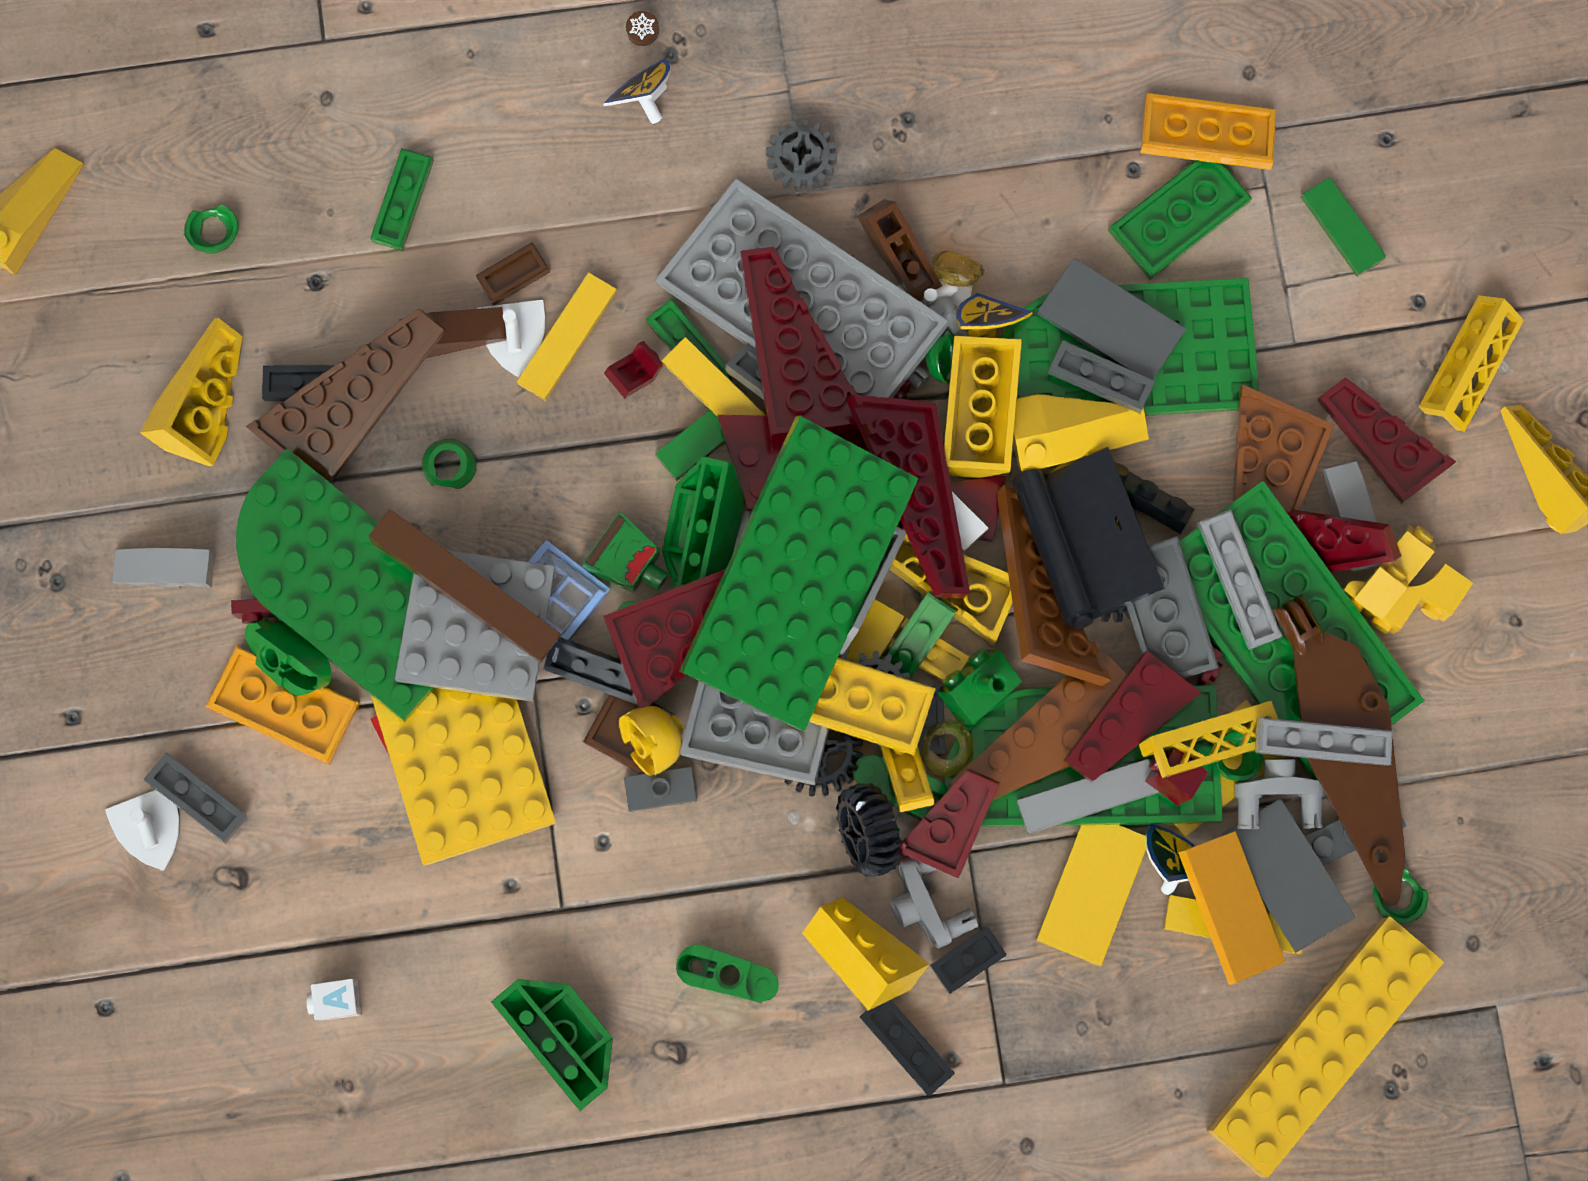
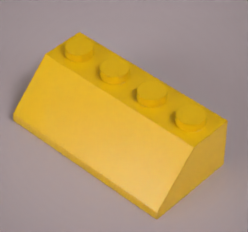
M954 336L944 443L949 476L982 478L1011 472L1022 339Z

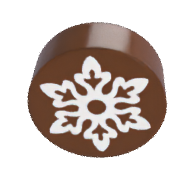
M646 11L633 13L626 22V32L629 40L638 46H647L653 43L659 34L658 21L655 16Z

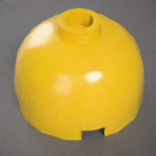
M648 706L641 709L639 707L620 717L619 728L624 744L631 741L635 751L630 753V755L644 773L648 776L660 774L677 761L683 741L681 734L684 733L682 723L677 716H671L667 711L657 706Z

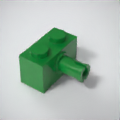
M983 648L976 651L968 658L969 664L961 671L956 670L949 674L943 680L945 685L936 692L959 724L974 725L1022 683V680L1000 650H985Z

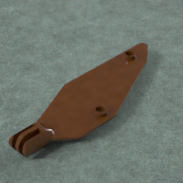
M1302 594L1295 597L1293 601L1290 600L1284 603L1282 607L1275 608L1272 612L1293 648L1301 721L1392 731L1389 705L1358 647L1322 631ZM1393 736L1391 765L1389 766L1307 758L1384 903L1396 905L1400 899L1405 862V845ZM1377 850L1381 854L1380 861H1377L1375 857Z

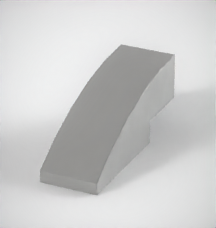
M1354 460L1323 468L1332 515L1376 522L1371 500L1358 462ZM1380 564L1352 568L1350 570L1354 572L1370 567L1379 566Z
M187 548L115 550L112 583L180 589L181 586L212 588L215 554L211 550Z

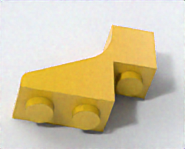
M1408 525L1396 541L1402 556L1396 561L1380 564L1355 595L1354 600L1380 620H1383L1408 589L1409 583L1435 552L1434 536L1420 525H1417L1415 529Z
M1444 564L1436 571L1429 582L1414 587L1408 586V589L1383 620H1380L1354 600L1355 595L1366 582L1351 581L1343 590L1358 611L1372 620L1370 623L1374 628L1382 633L1388 634L1390 632L1394 635L1403 627L1417 604L1422 607L1421 611L1433 620L1440 619L1444 622L1452 616L1473 585V582L1447 564Z

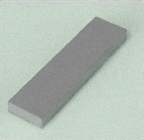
M1231 509L1198 522V527L1248 650L1282 637Z
M1261 717L1257 718L1255 753L1389 766L1391 765L1393 731Z
M1149 759L1105 772L1093 782L1083 779L1017 800L1027 835L1159 793V791L1145 782L1151 772L1148 768L1150 764Z

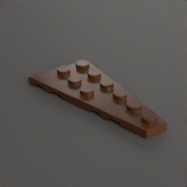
M416 309L384 331L385 333L356 350L353 355L344 361H340L299 389L296 394L279 403L264 416L254 420L246 427L280 455L288 448L329 483H332L447 329L422 309Z

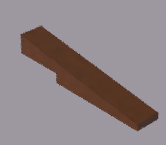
M391 509L386 512L370 533L369 539L374 546L427 581L428 586L540 663L561 636L560 632Z

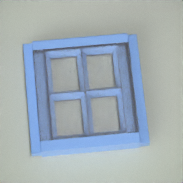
M546 540L528 562L555 566L546 623L560 632V637L571 640L603 601L610 588Z

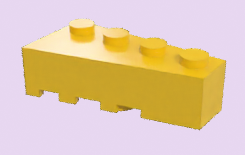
M906 534L889 570L926 596L932 589ZM964 555L970 594L964 598H941L958 609L954 615L956 620L994 647L1013 603L1009 575L1007 572Z

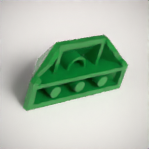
M701 456L697 464L675 485L662 547L667 569L673 579L672 585L674 589L725 570L732 557L745 499L734 465L731 462Z
M517 979L491 1001L493 1006L579 1111H582L608 1089L613 1037L569 984Z

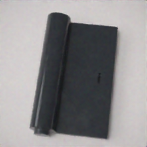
M1109 447L1046 474L1041 469H1030L1020 473L1013 479L1014 489L1067 626H1074L1075 629L1085 628L1091 625L1096 618L1165 589Z

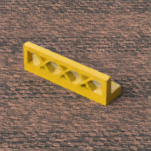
M1478 295L1419 405V408L1425 414L1444 417L1457 431L1465 432L1524 322V319L1505 298ZM1506 316L1510 323L1505 332L1502 333V322ZM1490 344H1492L1493 354L1490 360L1487 361V350ZM1475 372H1477L1478 382L1475 388L1472 389V378ZM1460 400H1462L1463 410L1458 417L1454 411Z
M1268 701L1152 736L1140 743L1139 747L1143 757L1154 754L1161 776L1165 778L1255 750L1256 733L1253 732V729L1257 723V718L1278 719L1272 701ZM1234 729L1244 735L1239 747H1234L1223 741L1226 732ZM1206 739L1214 744L1209 756L1205 757L1193 750L1196 741ZM1249 739L1255 741L1252 743H1248ZM1176 748L1183 752L1184 755L1179 765L1170 767L1164 751ZM1219 748H1222V749L1225 750V751H1222V752H1219V753H1218ZM1189 757H1192V758L1195 759V760H1193V761H1189V762H1188Z

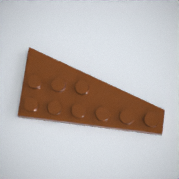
M1241 385L1239 390L1233 501L1261 481H1264L1287 514L1293 509L1301 510L1335 424L1248 386Z
M1004 485L996 494L1021 661L1104 686L1111 680L1107 669L1101 670L1096 658V655L1100 653L1095 641L1088 640L1084 628L1075 629L1074 626H1067L1065 624L1014 488Z
M1099 646L1098 650L1100 653L1096 655L1101 670L1107 669L1111 677L1107 684L1100 686L1067 675L949 783V786L952 787L969 768L1000 782L992 800L994 801L1021 787L1071 767L1063 761L1127 674ZM1169 719L1163 725L1168 724L1171 720Z

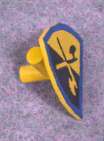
M976 293L960 303L956 310V321L961 329H969V337L996 338L997 328L1022 321L1031 316L1032 311Z

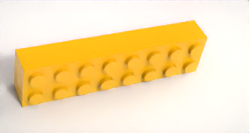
M1388 916L1380 919L1206 1131L1258 1176L1268 1178L1442 966L1444 961L1392 917Z

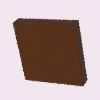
M609 694L583 743L639 774H644L630 755V753L635 751L631 741L624 744L619 728L620 717L638 708V706ZM653 702L651 705H649V706H657V707H659V708H662V709H664L665 711H667L671 716H672V715H675V716H676V714H674V713L668 711L667 709H665V708H663V707H661V706L655 704L654 702Z

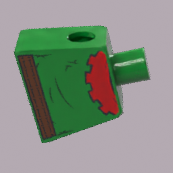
M621 512L617 514L583 562L584 569L591 575L632 593L636 591L642 581L658 591L669 576L667 572L655 565L660 556L659 548Z

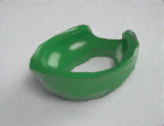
M221 204L218 207L204 211L193 210L184 225V236L188 243L197 251L207 254H215L228 249L239 232L238 219L234 212ZM210 217H218L226 226L224 239L214 244L207 243L201 236L203 221Z
M949 330L942 333L926 354V362L931 376L937 381L950 384V379H947V376L952 368L954 337Z
M450 438L434 442L427 448L421 459L422 471L426 480L431 485L461 489L472 481L477 471L476 458L473 451L456 439ZM443 451H453L460 458V468L453 475L452 479L437 477L435 459Z
M1233 729L1225 734L1223 741L1230 740L1231 743L1239 747L1244 735ZM1249 739L1248 743L1255 742L1251 739ZM1255 750L1243 753L1241 765L1237 769L1228 768L1223 763V760L1215 762V766L1224 778L1233 781H1244L1255 777L1260 771L1263 763V754L1255 753Z
M1403 869L1402 881L1410 885L1413 890L1410 903L1405 909L1395 910L1385 904L1375 884L1372 894L1378 912L1384 917H1392L1400 924L1412 923L1421 918L1428 905L1427 890L1419 885L1410 875L1408 869Z

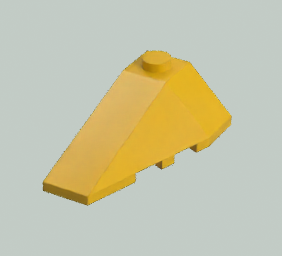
M53 148L0 193L1 268L14 275L17 274L83 168L84 164L81 161Z
M214 318L154 404L140 433L166 452L207 466H213L227 438L228 426H225L227 409L232 407L233 396H230L232 377L237 375L243 336L220 318Z
M1033 394L1017 398L1013 446L1017 466L1021 472L1055 466L1084 458L1106 447L1112 450L1149 439L1144 408L1141 414L1114 402L1055 397L1046 394Z
M1522 405L1504 406L1500 412L1539 509L1546 516L1547 524L1560 534L1580 530L1588 524V472L1585 473L1573 462L1572 459L1575 457L1573 452L1550 441L1552 438L1551 432Z

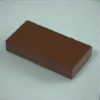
M533 242L480 272L476 275V278L494 306L550 273V269Z

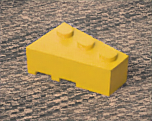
M843 897L821 906L802 932L868 1011L910 991L930 966L929 962Z

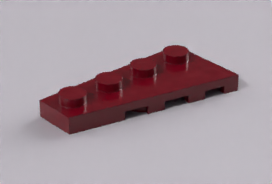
M1346 377L1317 400L1401 504L1456 463L1451 457L1445 456L1432 446L1433 444L1425 437L1418 436L1406 427V423L1396 415L1393 417L1380 407L1379 402Z
M1144 651L1063 761L1087 780L1093 782L1194 700L1201 692L1149 651Z

